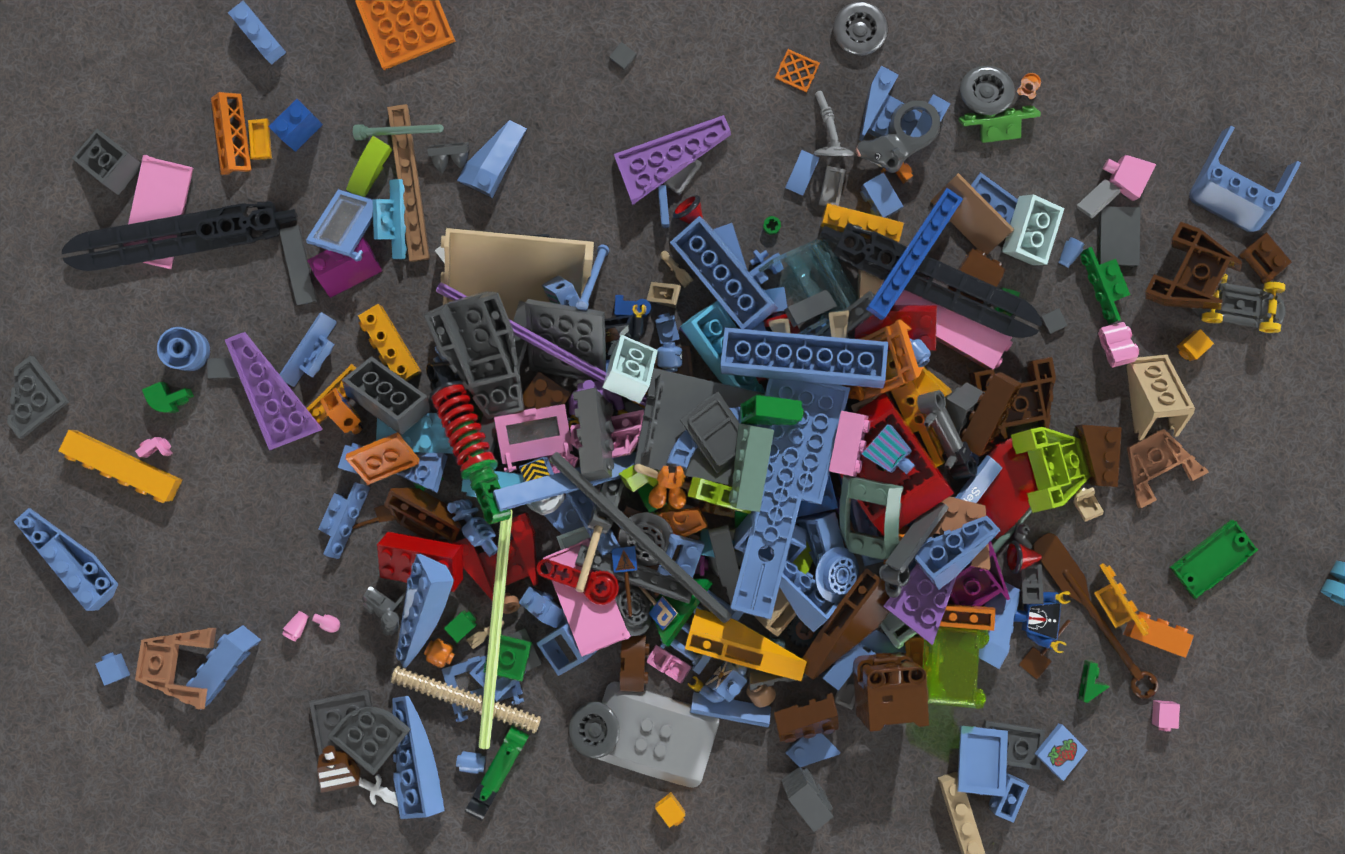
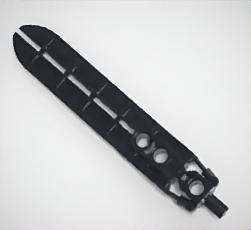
M271 201L257 202V204L242 203L212 210L88 231L70 239L63 247L62 254L89 250V253L63 258V261L78 270L97 271L225 247L251 244L261 239L267 240L278 237L280 235L279 230L281 229L280 224L297 221V213L295 209L278 212L275 204ZM248 208H258V210L252 211L249 216L247 215ZM269 215L270 223L264 225L263 219ZM230 222L231 229L226 232L225 224ZM210 225L212 232L206 235L205 229ZM255 229L263 232V235L254 238L251 235V230ZM196 231L197 233L193 235L182 236L183 233H189ZM177 235L176 238L153 241L155 238ZM144 240H147V241H148V243H142V244L131 245V246H125V247H124V245H123V244H127V243L138 242V241H144ZM115 245H118L119 247L97 252L94 251V249L110 247Z
M851 223L845 226L842 233L825 225L820 233V237L837 244L833 253L835 257L845 263L852 264L862 272L884 281L907 248L874 231L864 230L862 227ZM860 233L870 235L871 243L866 244L864 237ZM851 238L854 241V246L852 248L846 247L844 239ZM861 254L863 260L859 264H857L849 257H855ZM882 254H886L890 257L889 264H884L881 262L880 258ZM925 256L916 272L929 277V279L927 280L914 274L904 290L1009 337H1031L1040 331L1014 319L1015 316L1037 326H1042V320L1038 312L1026 300L929 256ZM933 279L956 289V292L932 282ZM960 292H963V293H965V294H967V295H970V296H972V297H974V298H976V299H978V300H981V301H983L984 303L981 304V303H978V302H976V301H974V300H972V299H969V298H967V297L961 295ZM990 304L998 309L1010 313L1011 316H1007L990 307H987V305Z

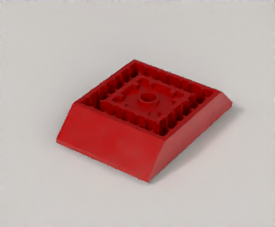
M883 393L856 412V414L869 416L870 429L868 433L865 432L864 437L866 448L889 424L912 450L906 458L915 466L908 474H905L899 467L894 472L881 471L876 463L861 453L860 461H862V468L860 473H857V476H855L903 486L900 501L899 529L954 494L886 393ZM857 500L870 521L884 536L886 506Z

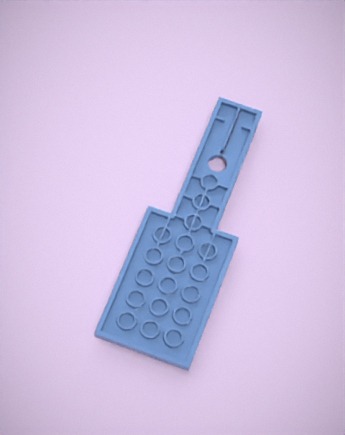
M769 378L765 396L802 401L804 414L802 421L794 425L757 424L756 426L773 429L774 434L760 512L755 511L730 609L771 620L801 500L818 505L822 504L830 472L829 467L840 413L845 411L850 392L849 387L837 384ZM764 546L771 547L774 551V558L769 562H763L758 557V551Z

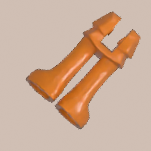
M668 466L661 468L657 477L658 484L652 489L648 498L653 508L658 509L665 505L667 488H669L668 500L670 505L675 509H681L685 506L687 497L681 488L685 481V474L681 466H676L675 473H669Z

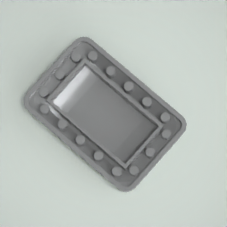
M616 681L608 684L602 703L610 707L617 716L620 734L615 748L608 755L596 759L686 787L694 788L700 785L720 719L690 713L691 704L647 690H644V692L620 691V682Z

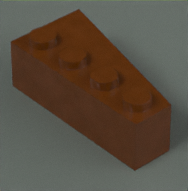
M1002 372L990 376L986 383V386H988L986 392H983L977 401L979 404L977 410L971 413L969 417L970 423L968 427L963 429L960 435L961 441L967 442L971 452L982 456L991 451L995 446L993 441L1000 435L1002 430L998 427L1007 419L1008 411L1006 409L1013 405L1022 383Z

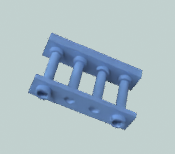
M710 590L707 591L731 614L730 618L737 621L740 619L743 612L730 609L731 606ZM685 623L682 630L689 634L691 626ZM676 639L671 643L673 648L692 661L694 665L692 670L698 675L711 659L710 656L700 655L699 653L696 655L694 652L686 650L685 646ZM662 642L660 647L664 649L666 645Z

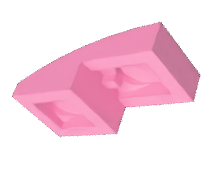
M658 645L655 646L646 661L679 683H683L692 668L691 665Z

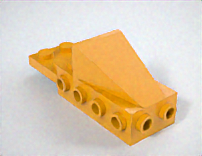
M891 350L887 352L886 381L898 375ZM924 367L918 378L891 390L905 422L913 433L919 431L930 457L937 467L945 463L942 457L944 450L932 426L926 427L924 425L927 415L920 412L917 398L920 394L940 390L945 397L952 393V391Z

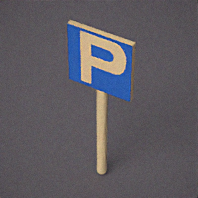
M639 587L654 604L649 615L662 630H665L678 613L664 596L656 602L646 589Z

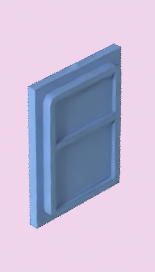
M960 726L957 792L1005 797L1008 731L996 730L994 728H978L975 726Z

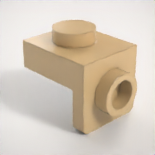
M1093 487L1079 490L1074 497V504L1084 522L1101 516L1104 513L1094 496L1095 490Z

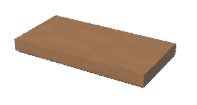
M959 173L931 200L935 205L946 188L960 196L963 200L949 221L977 249L983 251L986 255L1014 230Z

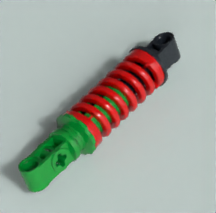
M449 361L428 363L426 373L434 389L429 397L434 407L438 410V417L442 419V427L445 428L449 444L453 447L452 451L454 456L457 457V464L461 467L462 479L470 480V486L476 493L477 500L488 524L509 520L511 510L507 509L499 512L493 495L494 490L501 489L498 475L494 472L498 462L495 460L492 452H485L490 446L488 442H482L486 436L485 433L479 432L482 429L481 424L475 423L478 420V416L472 413L474 406L468 404L470 397L464 395L467 393V390L462 384L463 381L456 380Z

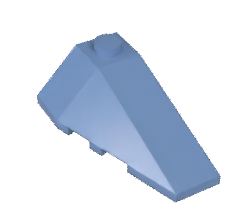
M988 516L981 517L963 524L959 529L945 531L943 535L935 538H927L914 559L939 590L953 580L1000 532V529Z
M1006 582L1005 585L1010 600H1007L1002 593H999L984 605V607L995 608L994 631L967 629L958 645L1000 669L1009 653L1010 637L1014 628V616L1017 612L1021 591Z

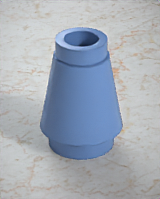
M1070 237L1065 242L1058 263L1069 268L1082 253L1085 244Z

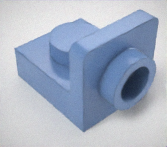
M669 313L659 315V319H656L655 323L660 344L680 340L674 315L670 316Z

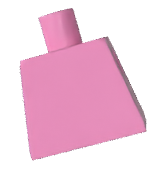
M1125 155L1119 159L1118 163L1108 159L1103 166V170L1112 174L1109 182L1119 187L1120 193L1131 201H1135L1140 198L1156 164Z

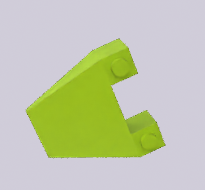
M1044 427L1011 435L1012 445L1016 454L1028 452L1037 484V491L1027 493L1032 513L1065 505L1090 478L1079 438Z

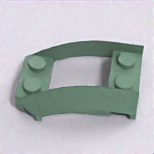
M843 475L839 520L840 532L849 552L881 560L889 558L900 542L899 518L903 486ZM851 498L886 506L884 538L850 530Z

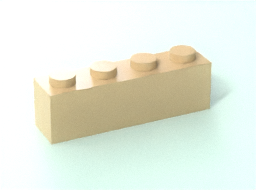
M953 772L938 777L961 854H985L967 793L957 792L958 773Z

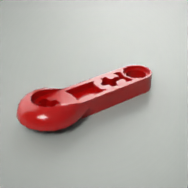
M549 559L541 560L536 568L540 576L575 589L581 570ZM545 563H549L552 567L548 574H543L541 570ZM556 566H559L557 570L560 572L567 570V573L570 574L569 578H564L563 580L562 576L555 574ZM608 571L589 572L583 593L595 604H608L618 594V581ZM603 582L606 583L604 585L607 587L606 591L602 590L599 593L598 591L600 590L597 589V586L602 585Z

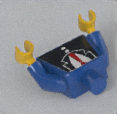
M1064 591L1060 594L1057 592H1043L1044 604H1024V611L1017 610L1014 616V622H1022V630L1026 631L1028 638L1039 646L1049 649L1053 648L1057 653H1064L1058 650L1060 643L1066 645L1063 641L1055 642L1054 640H1058L1061 603L1067 604L1071 602L1063 599V594L1069 595V591Z

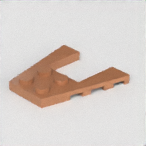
M216 628L141 640L135 680L153 689L161 690L168 696L176 697L183 703L193 705L196 709H205L207 689L174 684L179 645L214 648Z

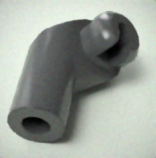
M1021 523L1015 528L1014 540L1031 549L1032 544L1026 539L1030 528L1028 525Z

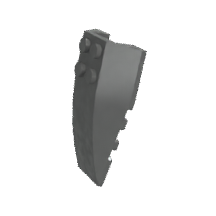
M485 291L454 300L424 314L439 352L443 358L446 357L449 361L451 369L459 375L463 381V386L465 389H469L473 395V400L487 419L524 410L514 332L498 292Z

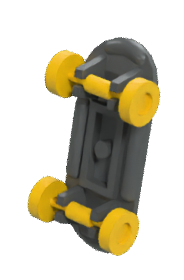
M1225 274L1214 297L1223 300L1222 309L1191 308L1195 315L1202 318L1201 320L1206 323L1226 322L1259 328V331L1265 333H1278L1281 331V324L1286 312L1281 296L1276 293L1285 292V284L1267 282L1264 283V289L1228 284L1226 283L1228 275Z

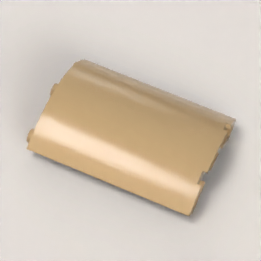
M446 228V235L441 237V248H444L445 272H441V282L466 296L485 291L498 292L509 320L513 321L519 301L526 302L528 299L550 303L542 285L558 275L573 284L581 299L587 280L591 277L594 242ZM443 296V305L452 301Z

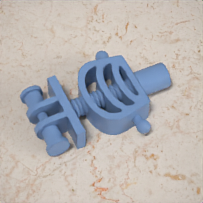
M468 499L449 503L447 506L448 511L456 514L452 519L454 521L464 519L467 522L462 527V532L474 547L481 545L489 557L496 554L498 548L492 541L496 534L490 524L483 518H473V515L479 511L478 508H472V502Z

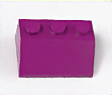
M365 236L361 238L354 250L357 253L359 250L363 251L361 261L356 262L349 256L326 250L307 260L315 277L330 298L382 272Z

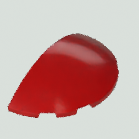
M1012 438L1005 442H999L987 454L1002 467V470L977 502V504L985 505L986 516L1000 529V532L994 537L995 539L1008 532L1029 509L1027 493L1038 490L1028 452L1016 454L1012 445Z

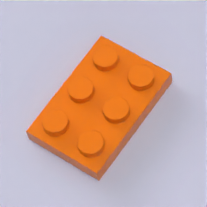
M398 432L346 454L345 458L368 485L419 464V457Z

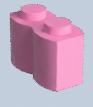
M1124 322L1100 328L1098 332L1100 342L1112 368L1136 361L1139 349L1131 340V329Z

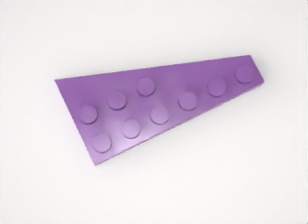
M725 116L714 118L614 154L632 205L729 137L731 131Z
M245 332L225 339L269 450L323 430Z
M917 563L910 572L908 583L902 586L901 594L897 598L890 597L883 607L933 646L957 576L938 590Z

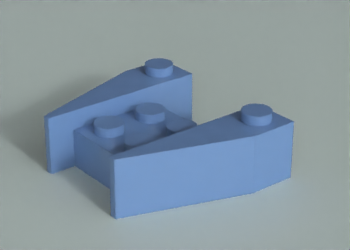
M883 66L880 67L868 90L859 138L861 141L867 132L877 138L889 134L891 115L899 105L905 104L888 95L898 74ZM933 94L928 103L936 108L941 121L950 103ZM917 110L909 111L901 120L902 130L911 137L925 135L932 125L931 117L925 111L922 113Z

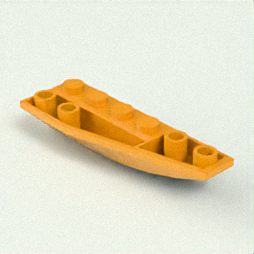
M696 608L685 645L686 650L802 681L807 661L735 619L730 618L726 623H722L713 613Z

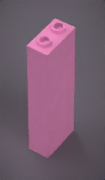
M903 290L894 305L937 304ZM937 305V341L985 369H997L1003 360L1001 358L1003 352H1007L1013 343L1010 341L1012 337Z

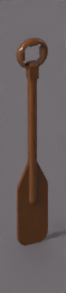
M1046 533L1038 538L1033 544V551L1041 554V563L1062 592L1069 591L1070 594L1068 596L1085 606L1132 674L1131 689L1133 693L1142 699L1154 696L1158 690L1156 677L1150 672L1139 670L1090 601L1085 575L1059 538L1053 533ZM1144 675H1148V679L1151 684H1154V687L1146 691V695H1141V690L1136 686V681L1144 678Z

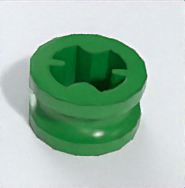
M775 216L767 217L763 223V229L769 235L777 234L781 227L780 220ZM769 221L777 223V226L772 231L770 230L771 228H767Z

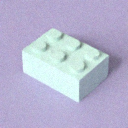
M1036 195L1019 196L1010 224L1014 230L1006 237L1002 253L1031 265H1047L1064 208Z
M621 335L612 351L602 388L640 403L649 388L658 350Z

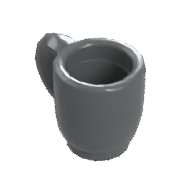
M886 564L881 566L879 576L885 581V590L889 597L897 598L901 594L902 586H905L910 578L909 567L901 573L888 567ZM890 584L897 585V589H891Z

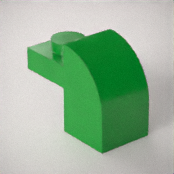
M158 382L142 389L150 407L165 413L179 412L177 405H184L189 402V398L194 397L192 390L186 388L171 394L169 386L165 382Z

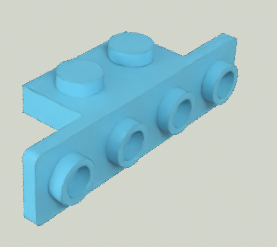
M394 179L389 181L390 199H372L374 239H392V258L405 259L407 252L405 245L406 226L404 224L405 206L403 200L405 188L402 179Z

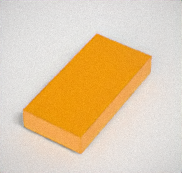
M268 119L248 120L250 157L252 160L272 158Z

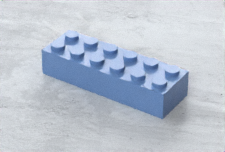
M699 216L670 242L741 329H755L778 309L776 304L702 217Z

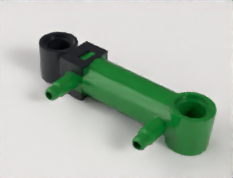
M514 726L510 728L464 812L480 821L483 820L527 741L528 734Z

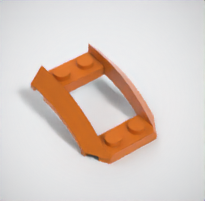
M897 320L894 324L860 339L888 342L898 375L885 381L883 389L871 387L864 389V387L842 385L850 388L848 398L863 401L891 391L919 377L924 367H918L907 332L911 328L902 320Z

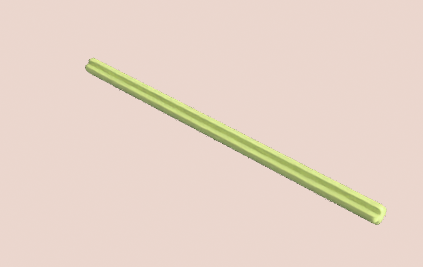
M512 510L510 519L500 522L479 736V748L489 749L491 740Z

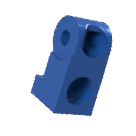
M615 295V316L633 315V317H636L632 310L633 306L637 305V311L640 313L642 305H645L647 310L642 315L643 318L650 314L651 304L646 299L623 301V295Z

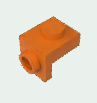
M904 162L901 168L895 172L903 184L913 176L911 167ZM883 168L881 170V173L884 172L885 174L888 171L885 168Z

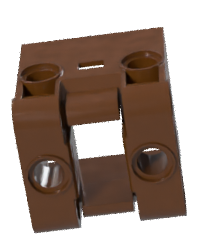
M904 652L878 653L855 658L853 672L856 715L870 732L880 731L885 725L914 722L919 727L929 726L927 674L919 664L915 663ZM864 663H868L862 667V671H860L861 665Z

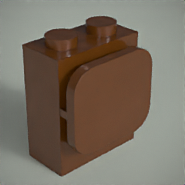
M971 249L957 269L997 287L1006 271L1002 267V263L995 259L990 260L979 249ZM949 286L946 287L947 289L956 292V289ZM960 292L961 295L969 299H972L981 304L984 303L981 300H978L970 295Z

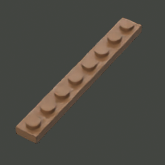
M407 104L387 107L390 127L411 126ZM412 134L391 135L397 178L403 180L405 188L403 194L405 206L404 224L406 226L405 234L409 261L429 260L430 254Z

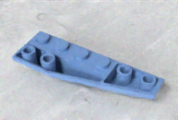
M28 508L14 521L86 611L99 610L114 596L118 583L92 552L31 508Z
M422 554L416 555L410 577L407 579V590L396 649V657L400 660L403 668L407 667L416 657L435 629L444 611L454 582L446 565Z

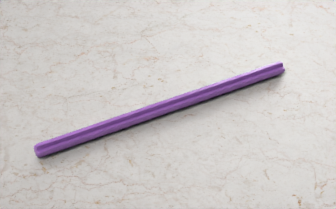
M440 282L436 289L438 293L452 301L468 297ZM509 320L514 335L604 384L606 372ZM646 394L640 402V404L646 406Z

